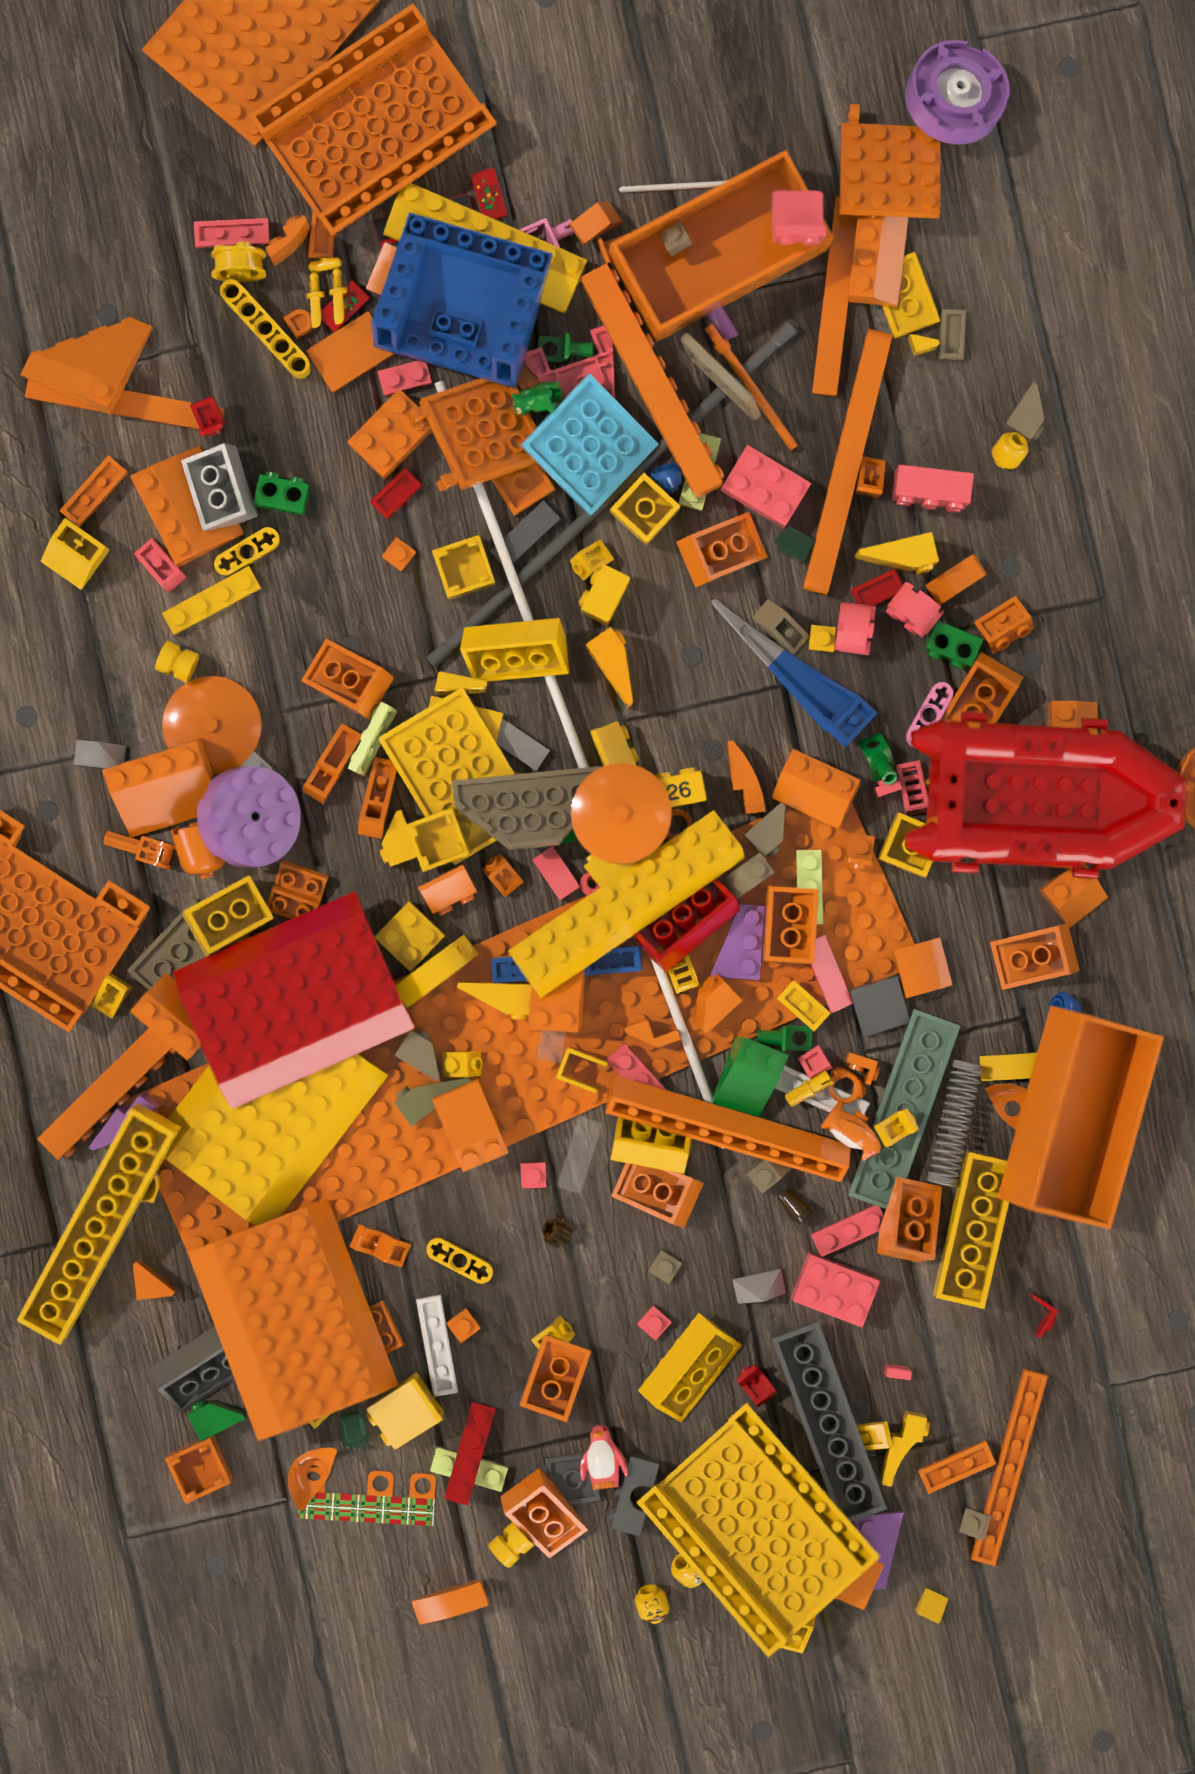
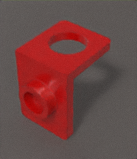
M1031 1293V1298L1049 1309L1034 1332V1335L1040 1339L1045 1331L1049 1332L1056 1322L1054 1317L1058 1310Z

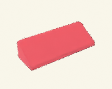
M823 935L816 938L814 964L810 965L829 1012L833 1013L853 1004L826 936Z

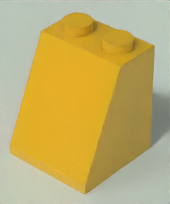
M416 1371L400 1382L398 1386L390 1389L370 1403L366 1409L368 1411L366 1416L373 1426L378 1425L383 1432L380 1436L388 1447L392 1445L395 1450L443 1420L445 1411Z

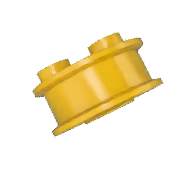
M237 242L236 246H214V250L211 252V257L215 259V269L211 272V276L214 279L224 282L233 279L239 283L259 281L266 277V271L262 269V260L266 257V252L263 249L251 247L249 242Z

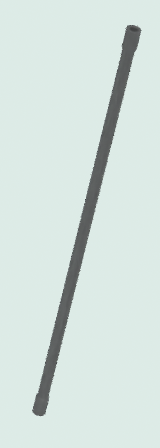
M788 321L742 364L748 375L797 332ZM733 372L731 376L741 383L736 373ZM717 387L687 415L691 422L695 420L698 423L727 395ZM664 439L658 442L659 445L592 515H588L584 511L517 574L521 587L669 450ZM509 582L455 633L426 657L435 668L446 660L453 650L461 644L464 627L480 626L513 595Z

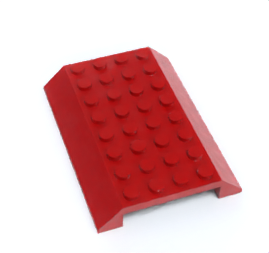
M356 891L173 971L178 994L215 1080L231 1109L415 1029L367 922L364 909Z

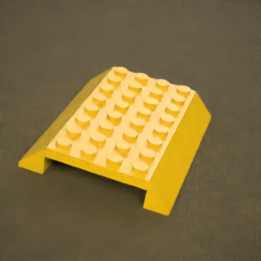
M356 1054L231 1109L215 1080L210 1066H208L168 1118V1120L179 1125L181 1128L165 1158L255 1226L268 1222L283 1214L388 1077V1074L370 1060L367 1061L360 1054Z
M746 1403L728 1419L729 1421L661 1483L654 1486L637 1501V1504L769 1657L876 1562L880 1555L749 1404Z

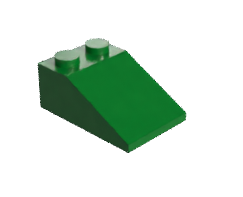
M735 1037L711 1104L759 1118L781 1077L788 1055L748 1038Z

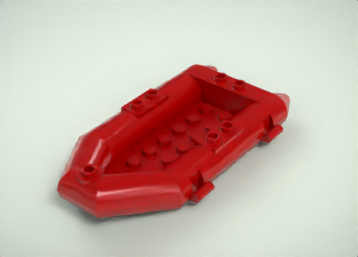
M962 711L960 721L937 720L911 733V746L930 757L927 823L905 834V847L929 861L952 862V872L978 873V863L1072 868L1073 878L1097 879L1099 876L1098 869H1112L1184 828L1187 779L1120 730L1107 729V719L1082 718L1081 728L987 723V713ZM967 722H981L979 728H970ZM1087 728L1101 729L1099 735L1091 734ZM962 857L972 858L973 862L963 863L959 861ZM1083 863L1092 864V869L1079 867H1081Z

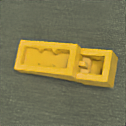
M905 1410L900 1434L890 1432L892 1446L886 1449L879 1479L882 1485L892 1486L896 1471L906 1453L916 1442L922 1443L923 1436H928L930 1422H927L925 1414Z

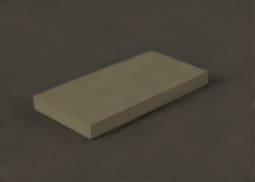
M685 333L681 337V342L688 358L748 417L756 421L761 414L754 397L688 333Z
M195 898L127 970L147 990L165 973L174 979L173 971L206 957L182 916L186 909L199 903Z

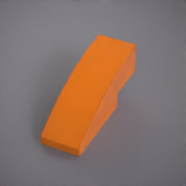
M341 723L305 782L302 792L324 804L348 764L352 753L360 743L362 734Z
M727 741L732 791L742 790L745 814L766 812L763 794L752 766L734 741Z
M479 1578L411 1600L419 1625L483 1608L489 1605V1599L483 1582Z

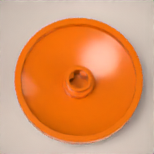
M219 676L199 677L182 685L168 701L163 714V736L168 748L202 738L213 775H219L229 769L239 768L255 752L262 733L261 713L252 695L235 681Z
M627 763L606 765L592 772L578 787L571 808L572 824L578 840L586 850L597 858L620 864L636 862L653 853L665 839L671 823L670 799L662 783L646 769Z

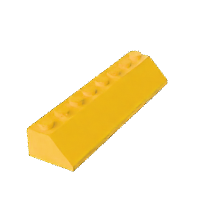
M410 183L399 191L383 235L400 241L410 212L553 253L540 303L564 314L566 313L580 282V277L583 276L587 263L586 259L415 184Z

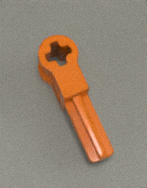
M107 831L104 836L105 845L136 854L135 860L168 870L171 868L169 863L173 850H176L175 845L146 836H141V840L112 831Z

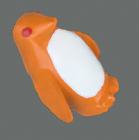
M840 1100L820 1126L823 1129H828L836 1139L849 1148L863 1150L862 1161L877 1155L881 1150V1144L877 1136L866 1123L868 1118L858 1110L854 1114L845 1112L843 1110V1103Z

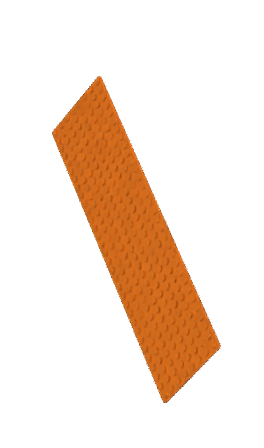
M853 803L839 830L787 806L785 807L783 841L779 844L782 848L772 857L768 854L764 857L775 873L737 898L738 905L765 906L766 886L797 888L796 850H821L823 924H817L816 938L823 935L826 936L848 992L851 988L899 973L893 950L914 945L915 943L874 851L872 866H866V870L851 868V863H846L850 833L866 835ZM762 818L730 831L742 846L745 859L717 877L719 881L759 853L746 839L744 834ZM587 895L473 945L479 955L407 1008L415 1026L413 1030L416 1031L417 1028H420L430 1035L429 1040L433 1042L441 1075L439 1080L435 1081L395 1056L409 1031L358 1053L367 1061L370 1060L386 1072L388 1077L281 1216L328 1199L335 1219L338 1222L460 1168L436 1109L411 1126L394 1104V1101L398 1099L396 1094L406 1086L412 1089L418 1085L463 1078L443 1077L442 1052H481V1076L470 1078L472 1081L478 1079L507 1146L607 1102L608 1091L615 1076H620L609 1063L607 1066L569 1053L562 1075L598 1088L597 1093L556 1078L567 1046L606 1061V1058L625 1043L657 1079L690 1066L681 1040L657 1048L627 1034L624 1030V1027L645 1019L648 1020L654 1037L677 1029L648 954L642 948L644 968L642 971L585 976L583 1028L579 1032L530 1030L529 1015H526V1019H511V1014H505L457 988V983H493L491 958L511 957L508 950L586 898ZM735 915L689 953L700 984L699 986L676 994L668 971L666 972L699 1061L732 1047L735 1037L750 1039L758 1035V1029L771 1030L798 1018L777 999L792 980L798 983L822 1006L827 1005L809 963L763 961L761 953L760 980L721 977L739 996L742 1002L711 1031L705 1034L695 1023L698 990L702 987L704 981L711 977L710 974ZM631 936L617 947L640 945ZM685 966L674 970V974L677 975L688 971V967ZM410 974L394 980L395 986ZM691 975L678 979V985L692 980ZM528 980L502 982L507 984H530ZM209 1063L130 1097L122 1105L129 1109L139 1095L147 1092L161 1103L155 1112L168 1119L209 1066ZM164 1158L158 1169L161 1178L159 1189L187 1252L255 1227L254 1224L242 1218Z

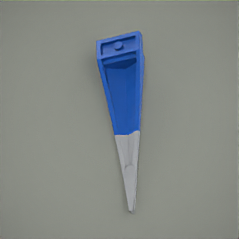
M713 599L711 601L718 612L825 732L828 731L844 747L877 715V712L859 695L841 686L784 650L718 600Z

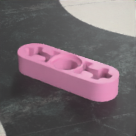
M940 682L931 688L906 732V741L910 746L911 733L921 727L916 725L918 720L922 725L926 726L941 719L953 697V689L949 684ZM944 687L948 697L947 699L942 698L939 701L938 705L943 706L940 710L936 705L929 704L928 702L930 699L934 702L938 697L935 690H940ZM926 708L935 710L936 719L933 722H926L923 719L922 714Z

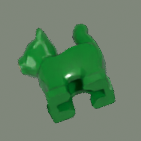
M557 380L537 383L532 388L523 389L521 395L517 393L511 394L514 411L524 416L530 411L540 412L548 410L549 412H554L557 406L553 401L561 402L565 396Z

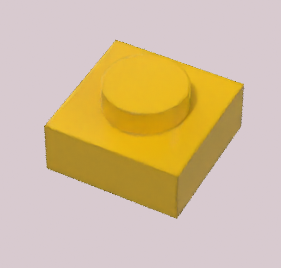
M811 625L808 650L833 653L836 627Z

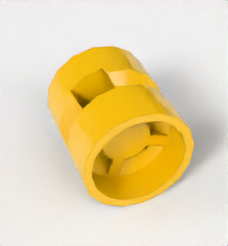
M167 640L159 653L155 670L167 675L173 673L174 678L188 683L196 669L200 654L189 649L181 651L179 645Z
M513 1522L503 1530V1536L497 1535L488 1543L492 1553L507 1568H510L519 1560L520 1553L525 1554L535 1545Z

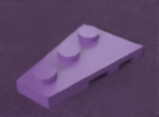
M740 904V911L735 914L710 976L713 977L717 973L720 977L760 980L765 906Z
M903 1511L875 1513L854 1521L855 1528L880 1555L877 1561L885 1564L874 1589L886 1588L904 1514Z

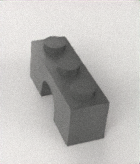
M630 1452L629 1458H625L628 1475H624L622 1483L619 1482L618 1487L615 1489L614 1496L618 1497L616 1506H611L608 1520L611 1521V1529L640 1536L646 1513L640 1506L632 1502L630 1495L639 1486L653 1488L659 1468V1460Z

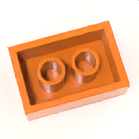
M400 389L347 441L348 445L384 480L432 432L427 418L416 424L408 425L405 416L409 414V409L418 406Z

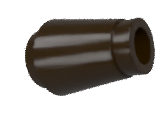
M788 1188L777 1197L792 1222L795 1221L798 1225L813 1213L809 1208L811 1205Z

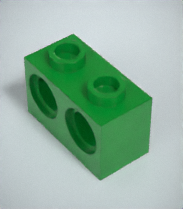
M266 472V476L259 475L254 500L256 507L305 516L310 486L305 484V479L291 477L290 480L280 479V474ZM271 484L277 487L276 494L272 497L265 496V487ZM294 489L300 490L301 498L298 501L292 502L288 499L290 491Z
M937 621L931 630L924 650L929 652V657L939 661L945 658L952 661L951 666L964 670L965 667H972L983 639ZM941 635L946 638V648L940 649L935 645L936 636ZM960 645H965L969 648L970 655L968 658H962L958 655V647Z

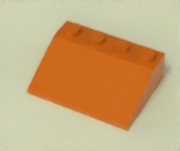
M200 446L153 464L130 476L175 565L179 568L244 535L240 524L208 531L202 530L181 460L201 453Z
M202 738L102 770L110 795L131 838L197 818L199 801L203 800L209 788L207 785L214 779Z

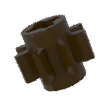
M558 1215L555 1216L554 1220L548 1219L542 1228V1233L545 1236L543 1240L556 1248H559L560 1244H567L573 1235L572 1228L570 1227L572 1223Z

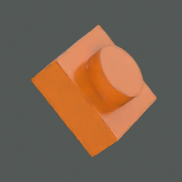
M396 537L384 552L382 558L402 572L414 557L416 551Z
M467 1308L446 1322L460 1343L481 1329Z

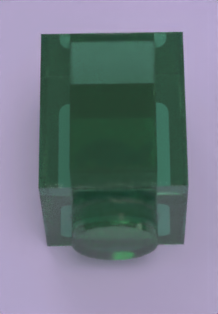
M789 526L786 531L781 529L775 541L779 545L776 551L803 564L815 539Z
M364 1410L339 1415L338 1422L344 1448L350 1447L351 1450L364 1448L365 1443H369L370 1440Z

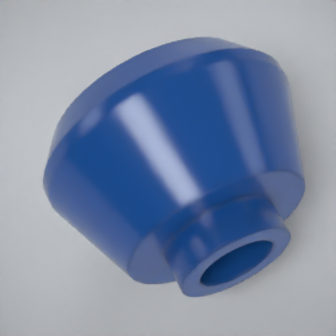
M668 463L654 469L651 472L650 479L666 493H672L678 490V485L682 483V469L677 463Z
M1059 992L1053 996L1049 1003L1048 1012L1050 1006L1077 1013L1081 1012L1079 1002L1067 992Z

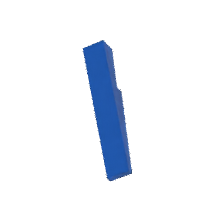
M628 946L612 949L585 968V976L644 970L642 947ZM512 957L491 958L493 983L527 980Z

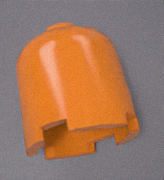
M198 822L190 823L188 828L181 829L179 826L171 829L182 869L187 874L200 875V879L215 876L214 871L220 869L226 861L219 856H214L206 847L199 832Z

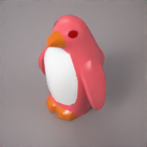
M604 1425L594 1426L590 1433L589 1447L581 1461V1479L585 1481L588 1469L593 1490L618 1487L619 1466H621L624 1475H628L625 1458L611 1439L607 1427Z

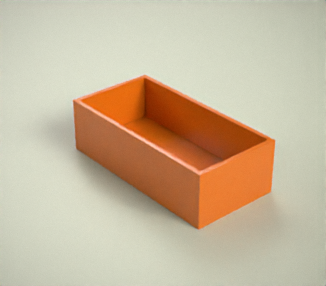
M786 150L610 243L608 251L610 263L617 272L623 287L654 343L828 250L834 237L824 218L823 225H826V236L823 242H819V244L806 245L804 242H794V244L783 245L779 244V242H772L773 193L775 191H808ZM681 221L693 244L671 257L659 233Z
M1050 1006L997 1198L1032 1211L1111 1230L1164 1037Z

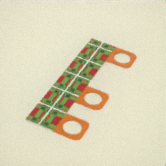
M308 1467L306 1474L316 1472L320 1477L322 1475V1470L318 1467ZM371 1471L369 1473L367 1495L325 1493L324 1483L322 1488L309 1501L303 1511L298 1509L297 1518L433 1526L436 1478L432 1474H413L410 1478L409 1497H393L394 1476L391 1472ZM384 1476L387 1478L388 1487L386 1490L380 1492L374 1489L373 1480L375 1477ZM420 1478L429 1480L431 1484L429 1492L425 1494H420L415 1489V1483Z

